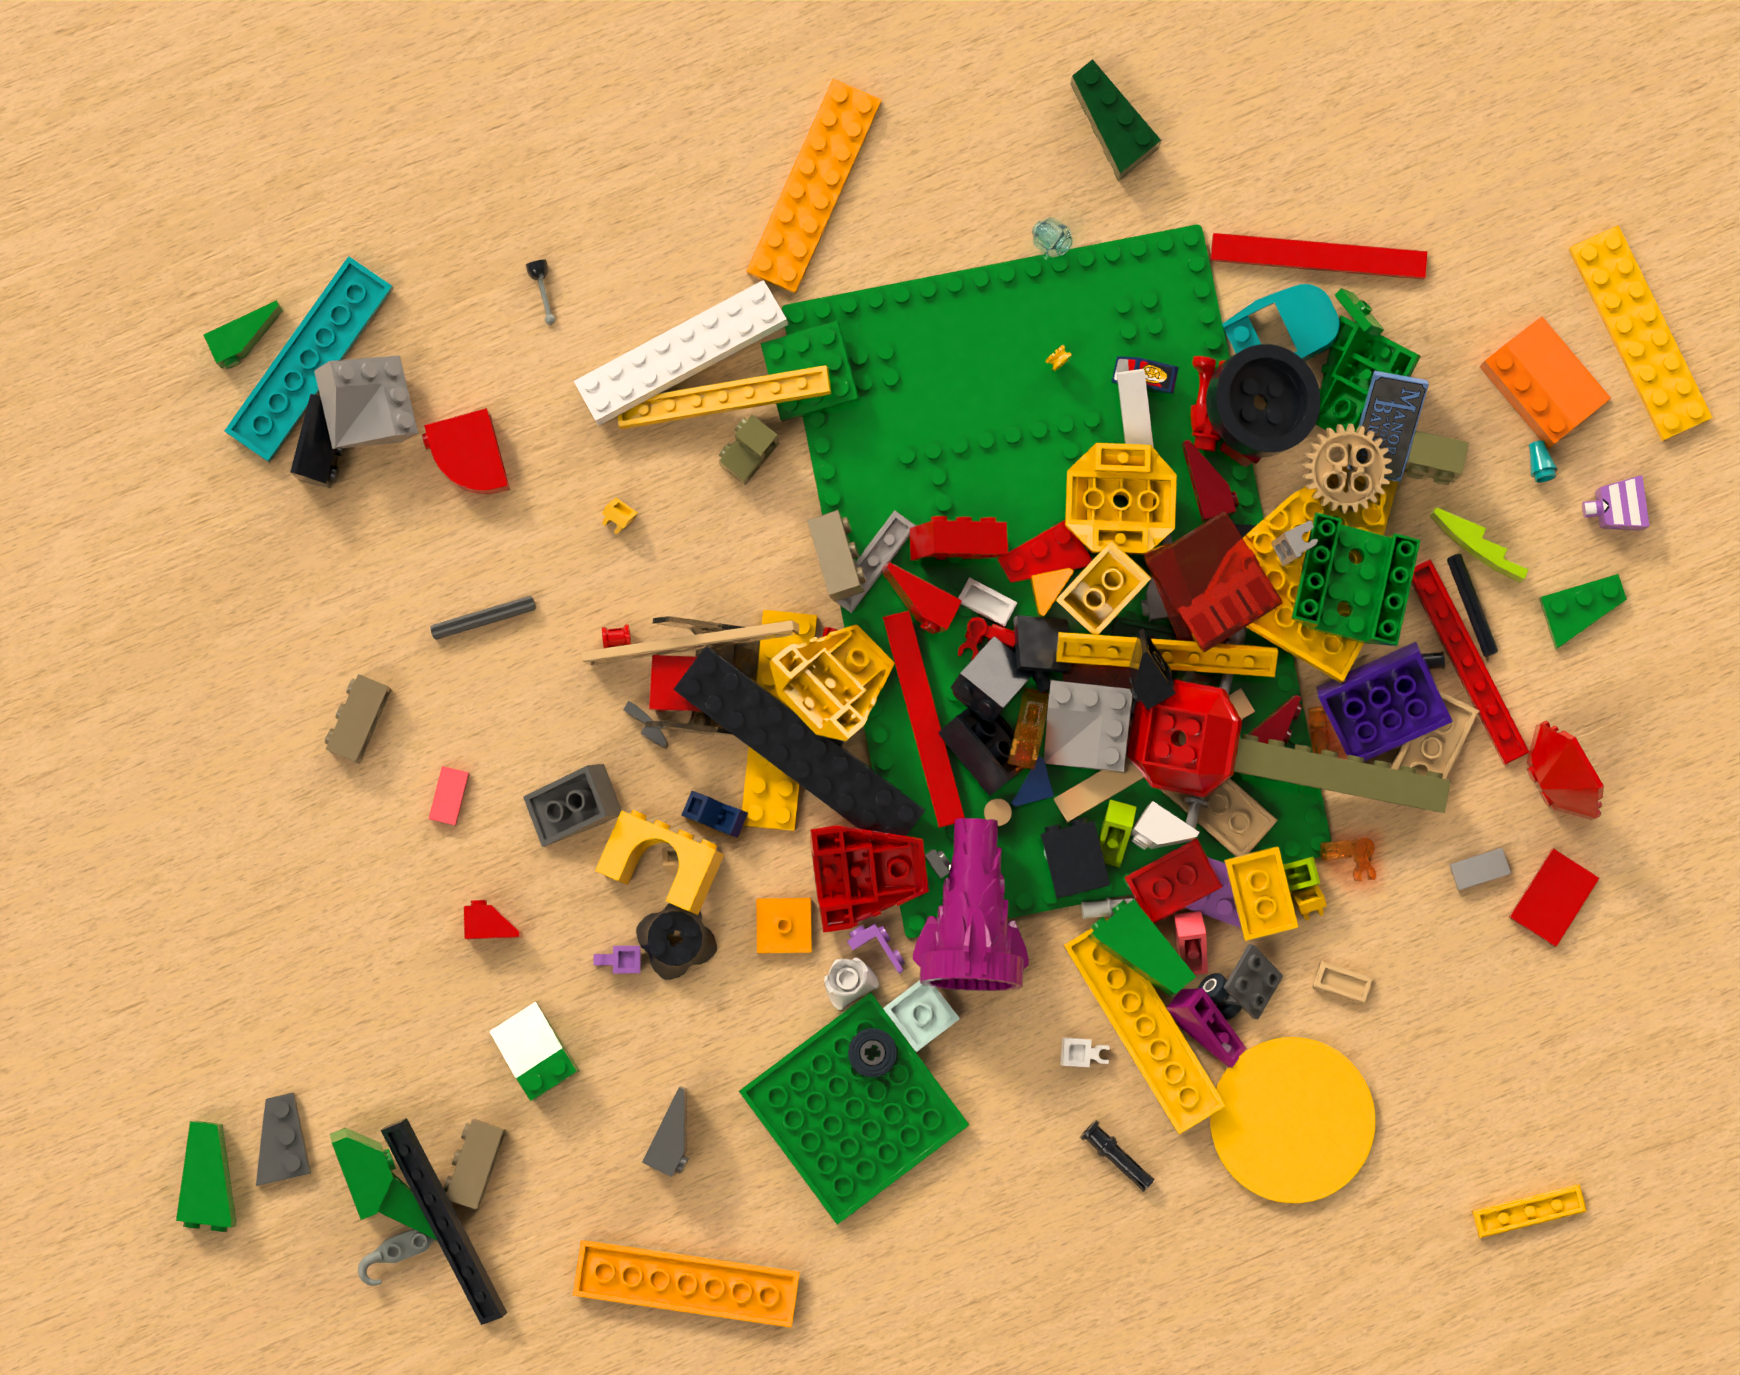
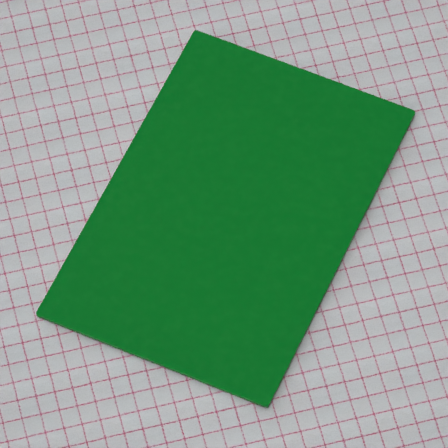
M1201 225L1180 227L786 304L782 307V312L788 321V325L785 326L786 336L834 321H838L840 324L860 400L802 417L822 515L838 510L843 518H848L852 532L848 533L850 543L855 542L859 557L894 511L898 512L915 526L930 522L931 517L947 516L948 521H956L957 517H972V521H980V518L995 517L996 522H1007L1008 552L1064 521L1066 513L1067 471L1096 443L1125 444L1118 385L1112 383L1117 356L1139 357L1179 367L1173 394L1147 391L1153 447L1177 475L1175 529L1169 534L1172 539L1175 561L1200 553L1205 558L1212 578L1217 569L1218 524L1225 519L1234 520V524L1258 525L1264 519L1252 464L1245 468L1220 451L1219 448L1224 442L1221 437L1220 441H1216L1215 452L1199 450V452L1229 484L1231 492H1236L1239 507L1235 508L1236 512L1233 516L1202 523L1181 446L1185 440H1190L1193 445L1195 437H1192L1194 432L1191 425V406L1196 405L1199 374L1192 365L1193 357L1204 356L1215 359L1216 366L1214 372L1218 368L1219 361L1230 358ZM1064 345L1065 352H1070L1072 356L1062 367L1054 371L1052 369L1053 365L1051 363L1047 364L1045 361L1052 353L1055 354L1056 349ZM1117 495L1113 498V503L1119 508L1128 505V501L1123 495ZM909 537L890 562L956 598H959L969 577L1017 602V605L1005 628L1014 631L1013 619L1017 615L1038 617L1031 579L1010 583L997 561L998 558L962 559V557H945V560H936V557H925L919 561H911ZM1162 542L1147 555H1127L1151 577ZM1084 545V547L1086 548L1087 552L1093 560L1099 553H1092ZM1085 568L1073 570V575L1071 576V578L1069 579V581L1067 582L1059 596L1067 589V587L1080 575V573ZM881 574L852 614L842 606L840 608L844 628L857 624L894 662L883 617L909 610L885 576ZM1177 575L1181 605L1188 608L1189 603ZM1149 581L1116 616L1148 623V616L1143 617L1141 600H1145ZM1055 600L1045 618L1067 619L1068 633L1093 635ZM961 604L948 629L935 634L920 627L922 623L917 621L910 612L941 730L957 715L967 709L954 696L950 687L964 668L972 661L973 650L970 648L964 649L962 656H958L959 647L966 643L967 640L964 636L968 622L972 618L979 617L984 619L988 626L998 625ZM1182 617L1179 619L1150 622V624L1191 632ZM1114 619L1100 632L1099 635H1111ZM1250 629L1247 630L1244 645L1277 647L1278 656L1275 677L1233 675L1229 695L1241 688L1255 710V713L1242 720L1239 738H1242V734L1250 733L1291 696L1297 695L1301 697L1292 654ZM1230 633L1218 637V639H1221V644H1225L1228 641ZM984 636L982 644L978 643V653L988 643V637ZM1014 646V648H1013V650H1012L1014 653H1016V647H1015V646ZM1071 663V671L1068 674L1048 672L1050 683L1053 680L1125 689L1133 688L1129 681L1131 676L1130 667ZM894 664L864 725L872 769L926 809L907 836L922 838L924 854L932 849H935L937 853L942 851L951 864L955 824L941 828L938 827ZM1172 670L1173 679L1218 688L1223 674ZM1031 678L1001 715L1036 758L1040 756L1044 759L1050 690L1039 694L1035 681ZM1302 698L1299 702L1302 705L1301 712L1296 720L1292 719L1289 726L1292 733L1289 741L1284 746L1286 748L1295 749V744L1312 747ZM945 743L965 819H985L984 809L988 802L993 799H1003L1011 807L1012 814L1010 820L1005 825L998 827L997 848H1002L1001 873L1005 880L1004 900H1008V919L1081 905L1082 902L1106 900V898L1111 899L1131 895L1133 893L1124 877L1189 843L1185 842L1155 849L1148 847L1143 850L1131 841L1133 837L1130 835L1120 867L1105 864L1110 882L1109 887L1055 899L1054 886L1048 862L1044 856V846L1040 834L1045 833L1044 828L1060 824L1061 829L1072 827L1071 821L1069 823L1066 822L1053 799L1101 770L1045 764L1054 797L1014 808L1011 806V803L1036 760L1005 786L989 796ZM1237 772L1233 773L1230 779L1278 820L1249 854L1279 847L1282 863L1288 864L1310 857L1328 856L1333 853L1321 789ZM1143 778L1072 821L1087 818L1088 822L1094 821L1099 838L1110 800L1137 807L1133 827L1151 802H1155L1185 823L1188 814L1158 788L1151 787L1147 780ZM1198 823L1196 824L1195 830L1199 832L1196 838L1199 840L1207 857L1225 863L1224 860L1235 857ZM926 859L929 891L899 905L904 932L908 938L919 937L929 916L938 918V907L943 904L944 880L948 878V874L938 878Z

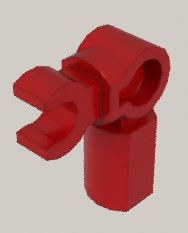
M979 617L972 618L967 624L964 636L967 638L966 643L959 647L958 656H962L964 649L970 648L973 650L971 658L973 660L978 654L977 645L978 643L982 644L984 636L988 637V642L995 636L1009 649L1013 650L1015 646L1014 631L993 624L992 627L988 626L985 620Z

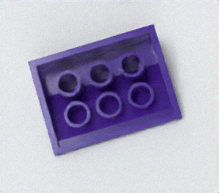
M1417 642L1349 671L1341 683L1332 679L1316 686L1318 698L1347 757L1348 755L1358 756L1366 761L1453 722Z

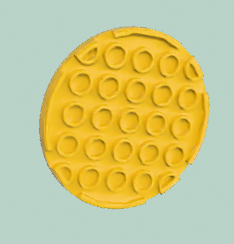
M1281 1037L1259 1043L1243 1052L1232 1068L1227 1067L1216 1085V1090L1226 1106L1209 1117L1211 1138L1220 1161L1231 1176L1246 1189L1261 1197L1283 1203H1305L1324 1198L1345 1186L1358 1173L1369 1155L1376 1123L1374 1103L1370 1090L1354 1064L1339 1051L1324 1043L1300 1037Z

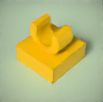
M615 498L606 505L602 512L606 516L602 521V525L606 526L610 521H613L617 524L614 533L618 534L634 521L638 512L618 498Z
M1318 885L1292 893L1293 901L1306 921L1310 920L1308 914L1311 911L1317 910L1320 916L1324 915L1323 908L1327 907V904Z

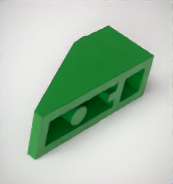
M277 300L203 334L214 360L220 368H233L241 363L240 360L250 353L283 312Z

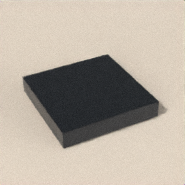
M1020 615L1013 619L1017 670L1067 674L1071 671V663L1056 662L1058 633H1068L1067 619Z

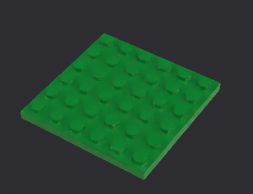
M871 992L739 1090V1093L837 1225L970 1125ZM868 1028L881 1029L887 1032L893 1038L897 1047V1060L893 1068L885 1075L876 1078L865 1077L857 1073L851 1066L848 1057V1049L853 1037L860 1031ZM872 1045L870 1049H865V1056L868 1055V1060L873 1061L875 1057H880L881 1051H877L878 1046Z

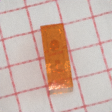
M1024 688L1008 764L1035 770L1048 711L1049 693L1039 694L1037 690Z

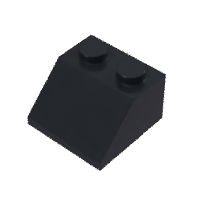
M1144 628L1138 632L1130 662L1131 676L1129 681L1133 687L1130 691L1138 704L1142 702L1145 708L1149 710L1175 695L1176 691L1171 668Z

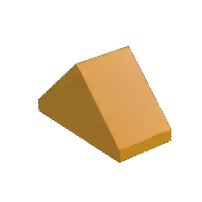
M1067 568L1031 576L1038 617L1046 616L1073 575L1074 571Z

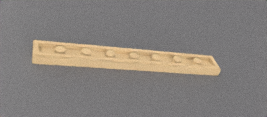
M791 620L584 651L581 653L584 663L598 665L651 657L652 655L704 649L706 645L712 648L798 635L800 631L799 624Z
M1241 688L1228 695L1242 720L1255 713ZM1183 731L1179 734L1181 745H1184L1186 742V735ZM1127 756L1126 773L1101 770L1053 800L1066 822L1069 823L1144 777Z

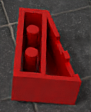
M947 516L931 517L930 522L909 528L911 561H919L925 557H936V560H945V557L988 559L1008 555L1007 522H996L995 517L980 518V521H972V517H957L956 521H948Z

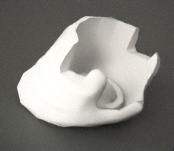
M858 958L835 960L829 970V974L824 978L828 997L832 1005L838 1010H843L857 998L877 989L879 986L877 976L870 967Z

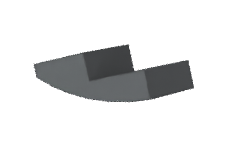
M628 701L623 711L645 724L641 732L642 736L666 749L668 747L667 740L656 723L642 709Z

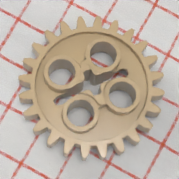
M1338 424L1336 428L1337 433L1331 428H1327V437L1321 434L1317 435L1320 441L1319 444L1310 442V446L1314 449L1313 453L1304 454L1310 458V462L1302 464L1303 467L1309 468V472L1304 474L1303 478L1311 479L1312 481L1306 488H1315L1316 491L1312 497L1316 499L1322 496L1320 505L1325 506L1330 502V510L1335 511L1338 505H1340L1342 513H1346L1348 506H1350L1352 512H1357L1358 504L1362 508L1367 509L1368 499L1376 503L1377 499L1374 494L1376 492L1380 494L1385 493L1380 487L1381 484H1390L1384 478V474L1392 473V470L1385 468V464L1392 462V459L1383 457L1388 452V448H1379L1383 441L1381 438L1372 440L1375 432L1369 431L1364 435L1365 427L1359 426L1356 432L1353 424H1348L1346 431L1342 425ZM1351 444V450L1349 452L1348 458L1347 445ZM1337 446L1341 451V455L1338 460L1332 461L1329 457V452L1331 448ZM1361 448H1364L1368 454L1367 459L1363 463H1359L1356 459V454ZM1351 465L1352 471H1347V474L1342 471V466ZM1331 474H1336L1338 484L1330 489L1327 485V478ZM1362 475L1365 479V486L1361 490H1356L1354 480ZM1345 482H1347V487H1348V490H1347L1346 493L1343 492V488H1344V486H1345Z

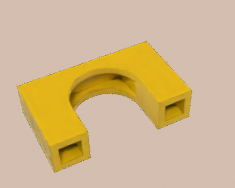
M632 810L631 814L621 811L595 871L628 885L641 855L653 845L668 843L672 845L678 855L679 868L666 902L698 915L724 857V854L716 850L718 845L704 839L701 844L693 841L694 835L680 829L676 834L669 831L670 825L659 820H655L654 824L646 821V815L638 811Z

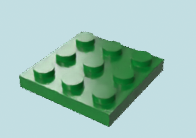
M838 321L760 343L768 375L825 365L829 370L831 394L776 403L782 422L860 400Z

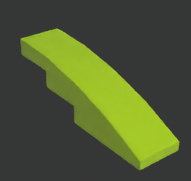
M1437 507L1431 512L1430 517L1470 555L1493 570L1519 583L1525 579L1529 569L1504 559L1507 548L1483 539L1485 527Z

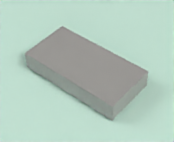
M1503 848L1449 864L1457 890L1511 874Z

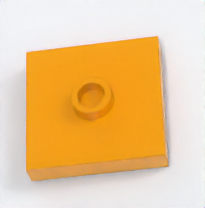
M756 898L757 954L812 953L811 898Z

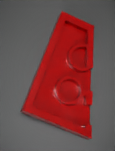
M1065 520L1008 552V555L997 559L1010 583L1030 580L1032 575L1067 568L1072 570L1086 568L1093 561L1083 543L1065 527Z

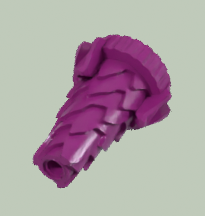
M959 818L955 820L952 863L949 865L950 873H948V878L944 880L943 904L938 907V918L934 916L927 918L913 951V960L920 967V983L923 985L963 991H1008L1023 987V970L1029 965V958L1016 921H1008V900H1004L1005 880L1001 873L1002 848H997L998 821L995 819Z

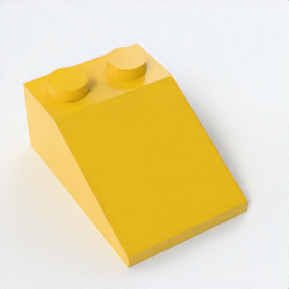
M1111 540L1056 601L1090 633L1099 635L1146 585L1151 577Z

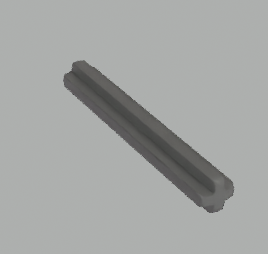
M527 596L430 626L431 634L437 640L531 612L536 609L535 601L532 596Z

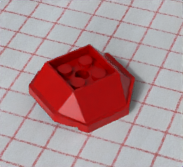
M1174 679L1175 695L1149 710L1145 708L1142 702L1139 704L1136 702L1127 756L1151 787L1198 797H1207L1233 776L1242 719L1224 688ZM1182 731L1186 735L1184 745H1181L1179 742V734Z

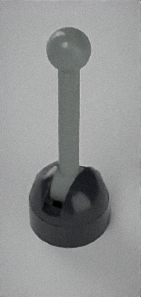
M543 259L527 263L526 269L529 277L537 280L546 312L545 322L548 325H552L555 323V316L551 314L543 279L548 274L547 261Z

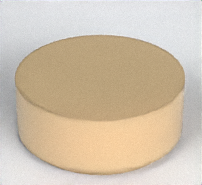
M1003 799L991 800L984 809L985 819L997 820L998 827L1005 825L1011 818V807Z

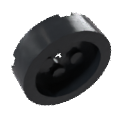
M1259 344L1241 350L1224 361L1216 369L1207 388L1206 409L1212 428L1215 432H1218L1228 447L1250 457H1271L1298 445L1310 434L1319 416L1320 391L1312 370L1296 353L1278 345ZM1258 395L1267 403L1264 410H1259L1254 405V398Z

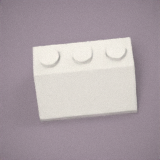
M1151 802L1132 828L1130 835L1133 837L1131 841L1145 850L1148 847L1155 849L1190 842L1197 837L1199 832L1155 802Z

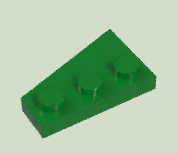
M1619 574L1539 598L1555 650L1627 600Z

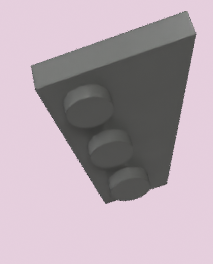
M295 1093L271 1097L265 1100L256 1186L311 1174Z

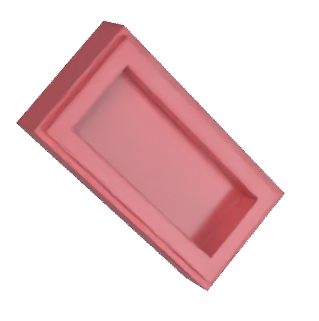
M442 766L429 815L430 820L456 826L469 772Z

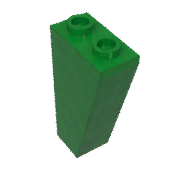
M1134 899L1128 904L1125 900L1121 901L1112 909L1114 913L1112 917L1107 921L1102 917L1090 926L1093 930L1088 935L1091 941L1169 996H1173L1196 978L1195 974Z
M190 1121L176 1221L184 1222L183 1227L200 1229V1224L211 1225L212 1231L227 1232L228 1228L236 1226V1214L223 1124Z

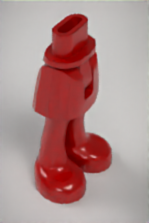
M1194 356L1192 365L1199 374V392L1196 405L1191 406V425L1194 432L1192 437H1195L1194 446L1198 450L1215 452L1216 441H1220L1221 437L1217 431H1214L1209 421L1206 409V394L1210 379L1215 370L1216 360L1210 357ZM1226 360L1219 361L1218 368Z

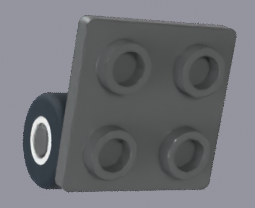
M1249 944L1228 980L1220 973H1213L1205 977L1198 988L1205 990L1213 1003L1217 1004L1216 1007L1226 1020L1236 1016L1242 1008L1253 1019H1259L1282 980L1283 975L1255 945Z

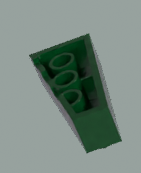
M1093 59L1072 75L1070 85L1085 115L1089 119L1092 130L1098 138L1117 180L1120 181L1157 151L1162 140Z

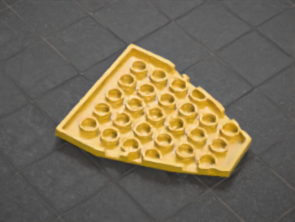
M1342 466V471L1346 472V474L1347 471H1351L1346 467ZM1331 474L1327 478V485L1331 489L1338 484L1336 474ZM1358 476L1354 480V487L1356 490H1361L1365 486V479ZM1345 482V486L1343 488L1344 493H1346L1348 490L1347 482ZM1305 486L1284 500L1225 553L1202 594V598L1215 605L1218 601L1209 596L1214 586L1218 583H1228L1229 576L1237 571L1247 575L1248 565L1254 562L1277 599L1239 623L1341 683L1347 676L1364 643L1310 630L1291 619L1306 551L1301 554L1302 556L1283 567L1271 542L1297 526L1310 520L1313 522L1315 512L1342 519V525L1382 535V528L1385 525L1383 506L1385 505L1386 491H1384V494L1377 492L1374 494L1377 499L1376 503L1368 499L1367 509L1362 508L1358 504L1357 512H1352L1350 506H1348L1346 513H1342L1340 505H1338L1335 511L1330 510V502L1325 506L1320 505L1322 496L1316 499L1313 498L1312 495L1316 489H1307ZM1310 531L1303 533L1302 539L1304 542L1308 543ZM1356 550L1349 552L1350 561L1354 564H1359L1362 560L1361 554ZM1242 578L1232 579L1228 584V592L1231 590V584L1237 580L1241 581ZM1340 602L1337 606V611L1341 616L1347 617L1350 614V607L1348 604Z

